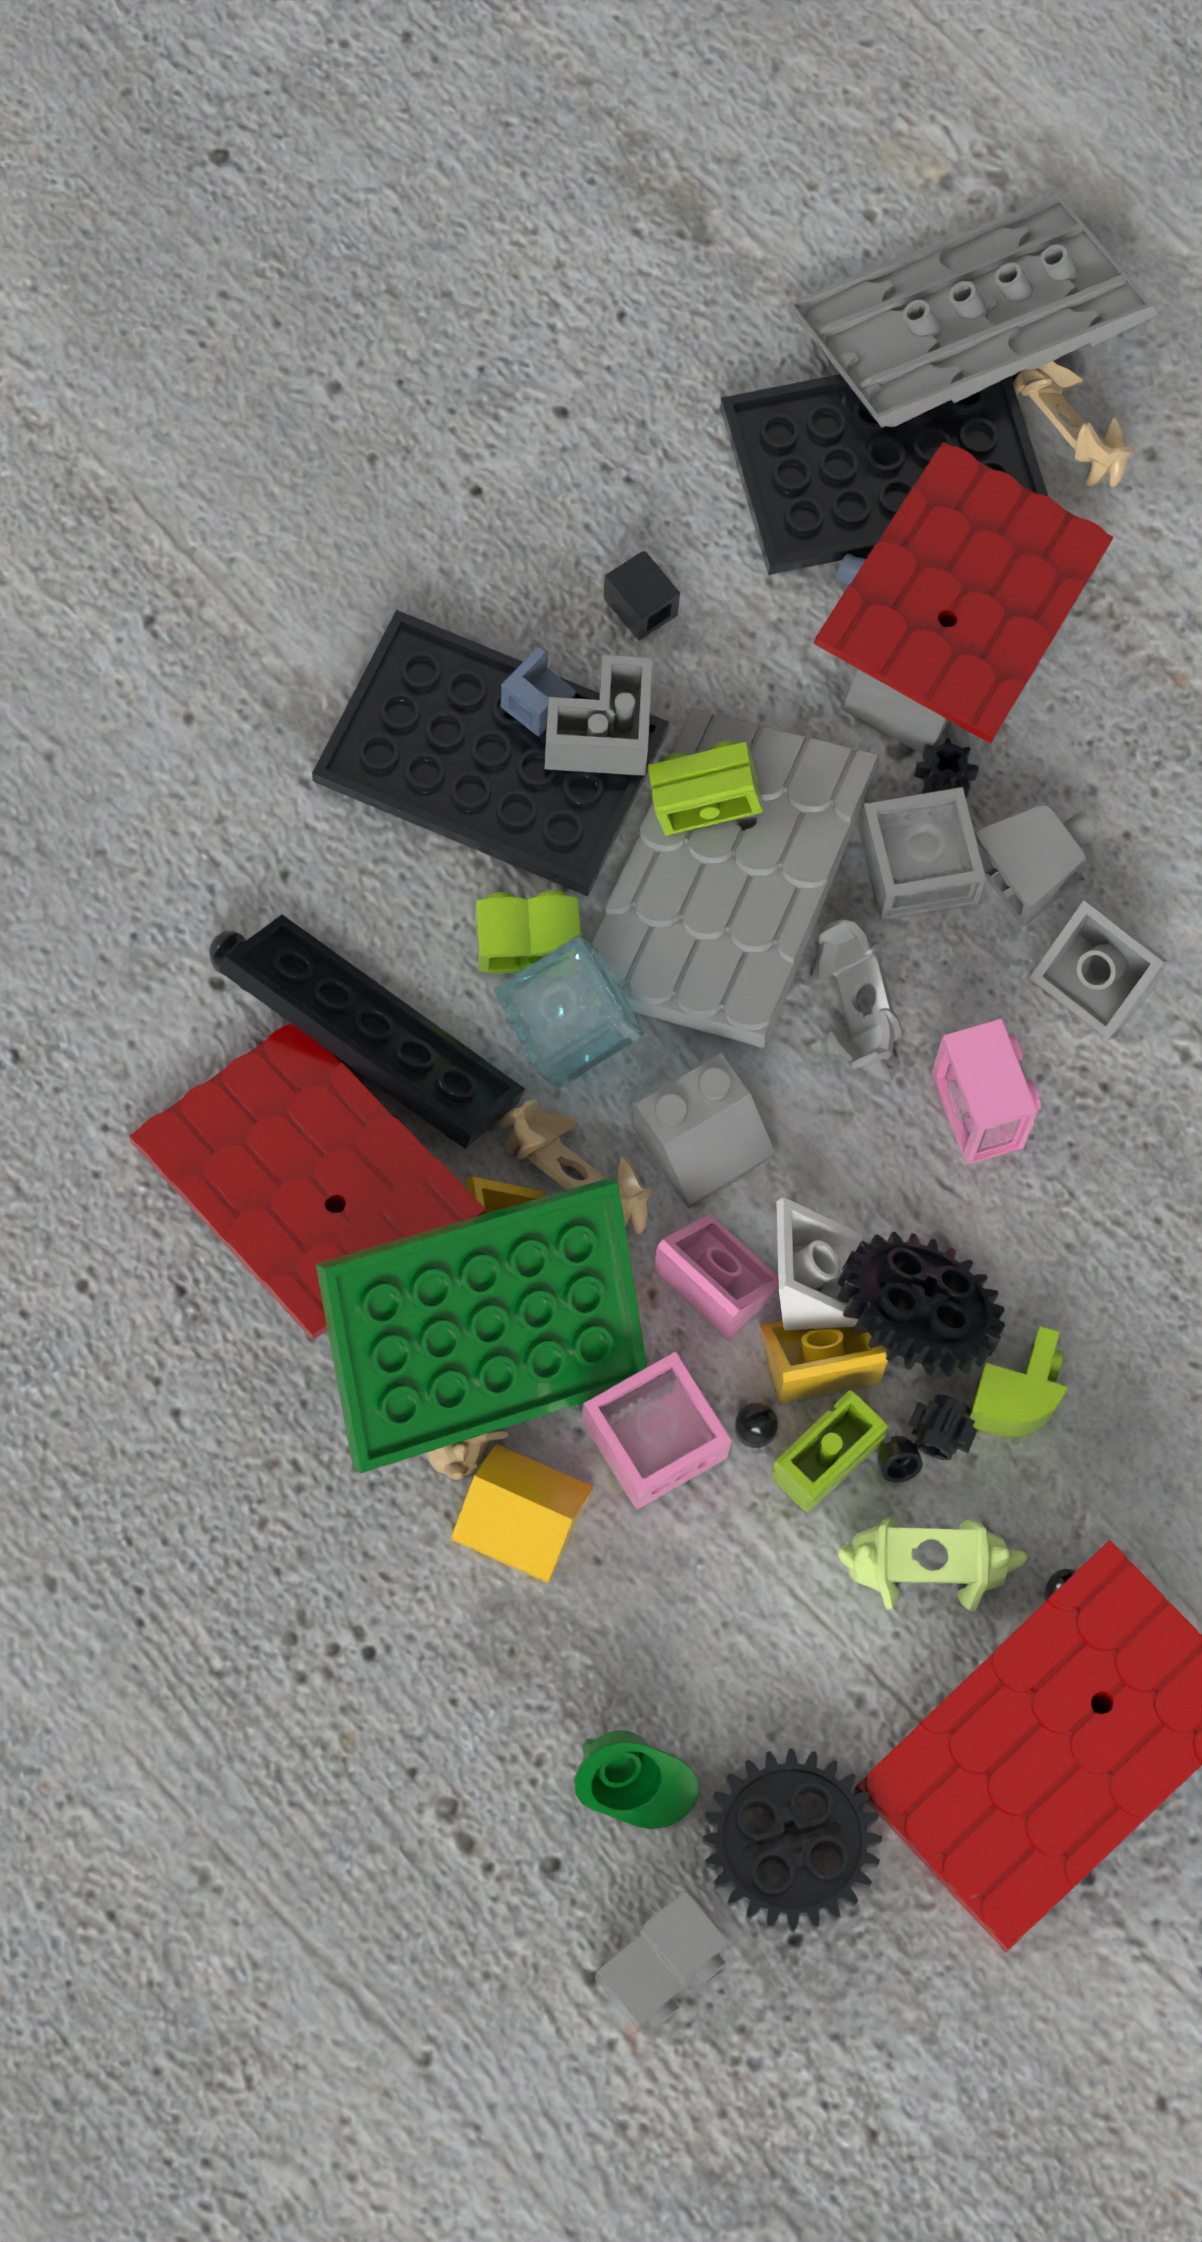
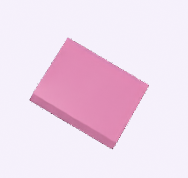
M710 1213L663 1238L657 1246L653 1270L728 1340L779 1291L778 1276Z

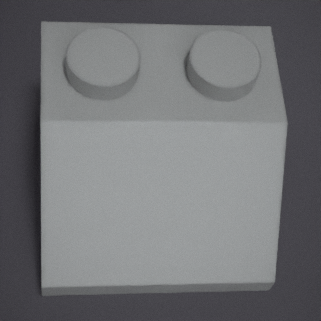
M722 1052L639 1101L634 1106L632 1127L688 1208L775 1156L774 1148L750 1092Z

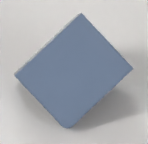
M541 645L501 684V708L538 737L547 729L549 697H576L575 689L547 668L548 651Z

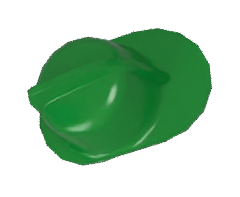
M625 1730L608 1732L595 1740L587 1738L583 1743L584 1757L574 1777L575 1795L583 1806L630 1825L646 1829L668 1827L681 1821L694 1808L699 1795L698 1779L691 1767L676 1756L651 1747L643 1737Z

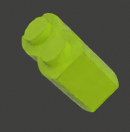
M558 890L543 891L530 899L518 898L508 892H496L489 894L485 899L476 901L475 927L478 972L491 974L517 973L527 970L560 972L580 968L582 946L578 897L566 896L564 892Z

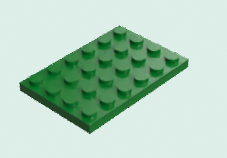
M610 1178L316 1264L352 1467L360 1473L585 1403L647 1368L619 1185L617 1181Z

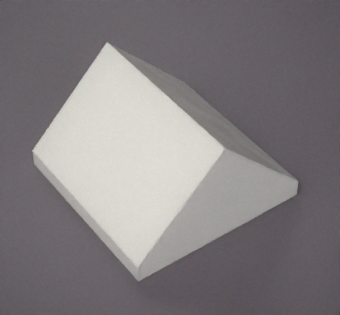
M782 1197L776 1201L779 1296L784 1331L855 1327L858 1319L844 1317L842 1314L847 1303L837 1299L842 1289L837 1284V1281L843 1272L842 1268L850 1253L856 1251L862 1241V1234Z

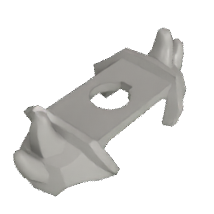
M840 917L836 921L829 922L819 930V951L813 973L810 975L812 982L823 979L832 973L836 977L850 1031L849 1039L833 1029L828 1031L826 1035L827 1050L830 1054L842 1055L852 1069H863L880 1081L891 1082L893 1075L889 1069L899 1066L900 1063L898 1058L892 1053L894 1042L903 1035L898 1016L893 1011L878 951L882 948L879 942H872L862 928L854 922L853 918ZM865 984L873 985L876 990V1001L872 1007L873 1013L869 1015L861 1012L856 1005L857 992Z

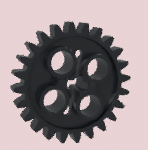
M891 1232L887 1241L878 1234L874 1235L870 1244L861 1241L856 1251L850 1253L842 1268L843 1272L837 1281V1284L842 1287L837 1299L847 1303L842 1313L843 1316L858 1319L853 1331L855 1333H869L872 1336L868 1343L869 1348H875L880 1345L887 1348L886 1360L891 1361L897 1355L903 1357L907 1370H911L917 1362L922 1364L925 1373L929 1376L933 1374L937 1366L940 1367L947 1377H951L956 1368L967 1374L974 1364L981 1367L986 1358L991 1356L1001 1339L999 1335L1005 1327V1323L1000 1320L1005 1311L1004 1307L994 1303L999 1294L998 1291L983 1288L988 1276L986 1274L973 1275L970 1269L974 1262L966 1260L959 1263L955 1260L956 1249L953 1247L945 1253L938 1251L936 1239L932 1238L927 1246L921 1245L915 1233H911L907 1242H904L896 1232Z
M789 1748L785 1764L778 1765L772 1752L768 1751L765 1755L764 1769L759 1770L748 1759L744 1764L747 1775L744 1781L731 1773L727 1776V1783L733 1791L731 1795L715 1791L713 1800L723 1811L722 1813H706L705 1821L718 1828V1832L704 1835L702 1837V1844L716 1847L718 1852L705 1859V1865L711 1868L722 1867L723 1872L716 1878L713 1885L715 1888H722L731 1884L734 1890L727 1904L731 1907L743 1899L749 1903L746 1912L747 1920L750 1921L762 1910L767 1912L766 1923L768 1929L773 1928L779 1916L786 1917L790 1932H795L799 1917L806 1916L813 1930L818 1929L820 1911L825 1910L836 1921L840 1918L837 1904L840 1899L853 1907L858 1903L856 1894L851 1887L853 1885L867 1889L870 1887L872 1881L861 1869L862 1867H878L880 1859L866 1852L868 1847L881 1844L882 1836L867 1832L866 1827L877 1822L879 1814L874 1812L862 1813L861 1807L868 1801L870 1794L869 1792H861L852 1795L849 1790L856 1779L854 1773L846 1776L841 1781L834 1777L838 1761L833 1760L824 1770L817 1768V1752L812 1751L805 1765L798 1764L794 1748ZM804 1793L818 1794L826 1804V1813L818 1819L810 1820L804 1818L798 1813L795 1801ZM752 1807L764 1808L770 1812L773 1818V1826L763 1834L752 1833L743 1824V1814ZM830 1824H837L840 1828L838 1833L832 1835H821L803 1840L798 1853H792L788 1845L774 1847L754 1856H747L744 1853V1849L748 1846L763 1845L781 1840L786 1827H792L795 1835L806 1834ZM820 1846L834 1848L841 1857V1867L829 1874L819 1872L811 1862V1853L814 1849ZM775 1860L783 1864L788 1872V1881L779 1888H769L763 1885L757 1876V1869L762 1863Z

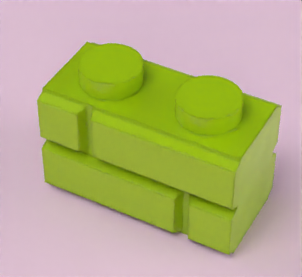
M722 741L712 746L711 750L691 755L673 753L664 757L662 762L648 765L654 809L665 836L764 812L757 768L747 741L740 743Z
M849 1390L834 1405L832 1411L828 1410L774 1462L770 1477L803 1511L809 1514L883 1443L888 1426L855 1392Z

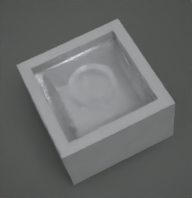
M963 787L864 804L858 830L880 920L979 903L986 876Z

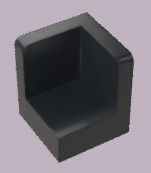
M642 551L605 575L604 600L638 641L678 616L680 592L647 552Z

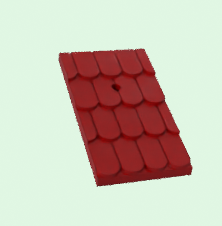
M943 442L815 637L813 644L857 668L843 710L922 755L927 744L935 748L950 721L991 744L1114 537L1106 533L1096 523L1079 518L1063 509L1053 499L1036 494L1025 488L1009 474L993 470L977 461L966 450Z
M291 1023L275 1030L267 1040L247 1054L231 1061L220 1073L207 1082L192 1088L177 1103L164 1112L149 1118L138 1130L129 1135L132 1145L312 1340H315L328 1330L316 1268L317 1263L486 1214V1209L438 1158L433 1157L399 1119L391 1115L343 1062L340 1063L329 1050L323 1048Z
M1109 1540L974 1672L927 1715L909 1735L884 1757L856 1785L855 1790L858 1793L869 1792L870 1798L867 1803L1007 1953L1202 1766V1635L1166 1600V1597L1127 1559L1118 1547Z

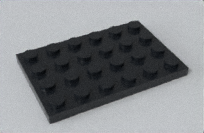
M841 374L721 397L720 410L768 575L841 561L847 554L856 557L869 555L943 442L966 450L984 465L993 470L1009 474L1020 485L1036 494L1049 497L1011 377L1005 378L956 403L951 399L894 427L884 426L882 428Z
M396 610L312 772L313 782L589 896L649 772L648 765L653 763L669 729V721L650 714L645 776L544 769L547 729L538 737L501 708V684L523 661ZM560 677L575 689L576 699L599 700L598 692Z

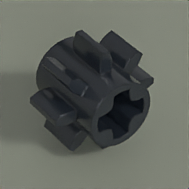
M946 738L944 744L939 745L935 749L927 744L922 755L924 762L916 763L914 777L925 779L922 794L963 787L965 798H967L971 787L968 781L976 780L979 766L968 764L971 748L968 746L962 749L952 744L950 738Z
M942 1394L935 1395L928 1406L917 1402L908 1423L913 1428L911 1434L917 1436L914 1444L923 1453L940 1460H951L953 1454H956L957 1449L968 1453L978 1431L973 1427L975 1421L969 1419L971 1409L960 1400Z

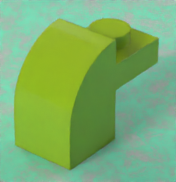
M1039 1326L1032 1341L1024 1373L985 1362L978 1379L969 1419L975 1421L974 1428L1002 1437H1021L1038 1431L1052 1419L1068 1387L1055 1383L1065 1353L1056 1349L1059 1331Z

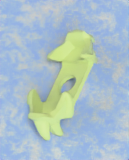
M890 1517L882 1520L880 1525L856 1534L851 1545L839 1548L837 1554L842 1564L848 1567L849 1576L855 1582L881 1592L886 1609H893L899 1600L900 1589L894 1582L970 1584L957 1591L960 1603L969 1611L976 1610L984 1592L1005 1585L1009 1573L1023 1566L1028 1558L1027 1554L1021 1550L1008 1549L1002 1537L987 1531L981 1523L974 1519L963 1521L959 1529L898 1528L897 1521ZM928 1540L938 1541L947 1551V1562L939 1570H927L920 1565L918 1560H912V1549H917L921 1543Z

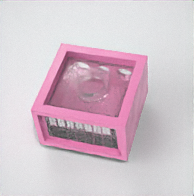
M1002 1018L943 1035L931 1072L965 1165L1024 1148L1030 1130L1033 1128L1037 1110L1041 1108L1039 1093L1032 1080H1025L1020 1067V1063L1023 1062V1056L1019 1041L1014 1033L1008 1035Z
M676 1351L590 1399L583 1405V1425L636 1510L728 1458L732 1440Z

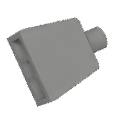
M1043 804L974 832L986 879L1022 927L1029 924L1080 878L1087 861L1086 854L1081 847L1097 838L1096 828L1085 813L1080 812L1062 823L1050 806Z

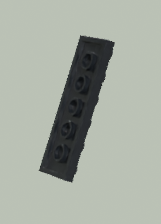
M283 914L224 957L219 972L464 1149L468 1148L500 1120L503 1115L516 1106L524 1093L525 1088Z

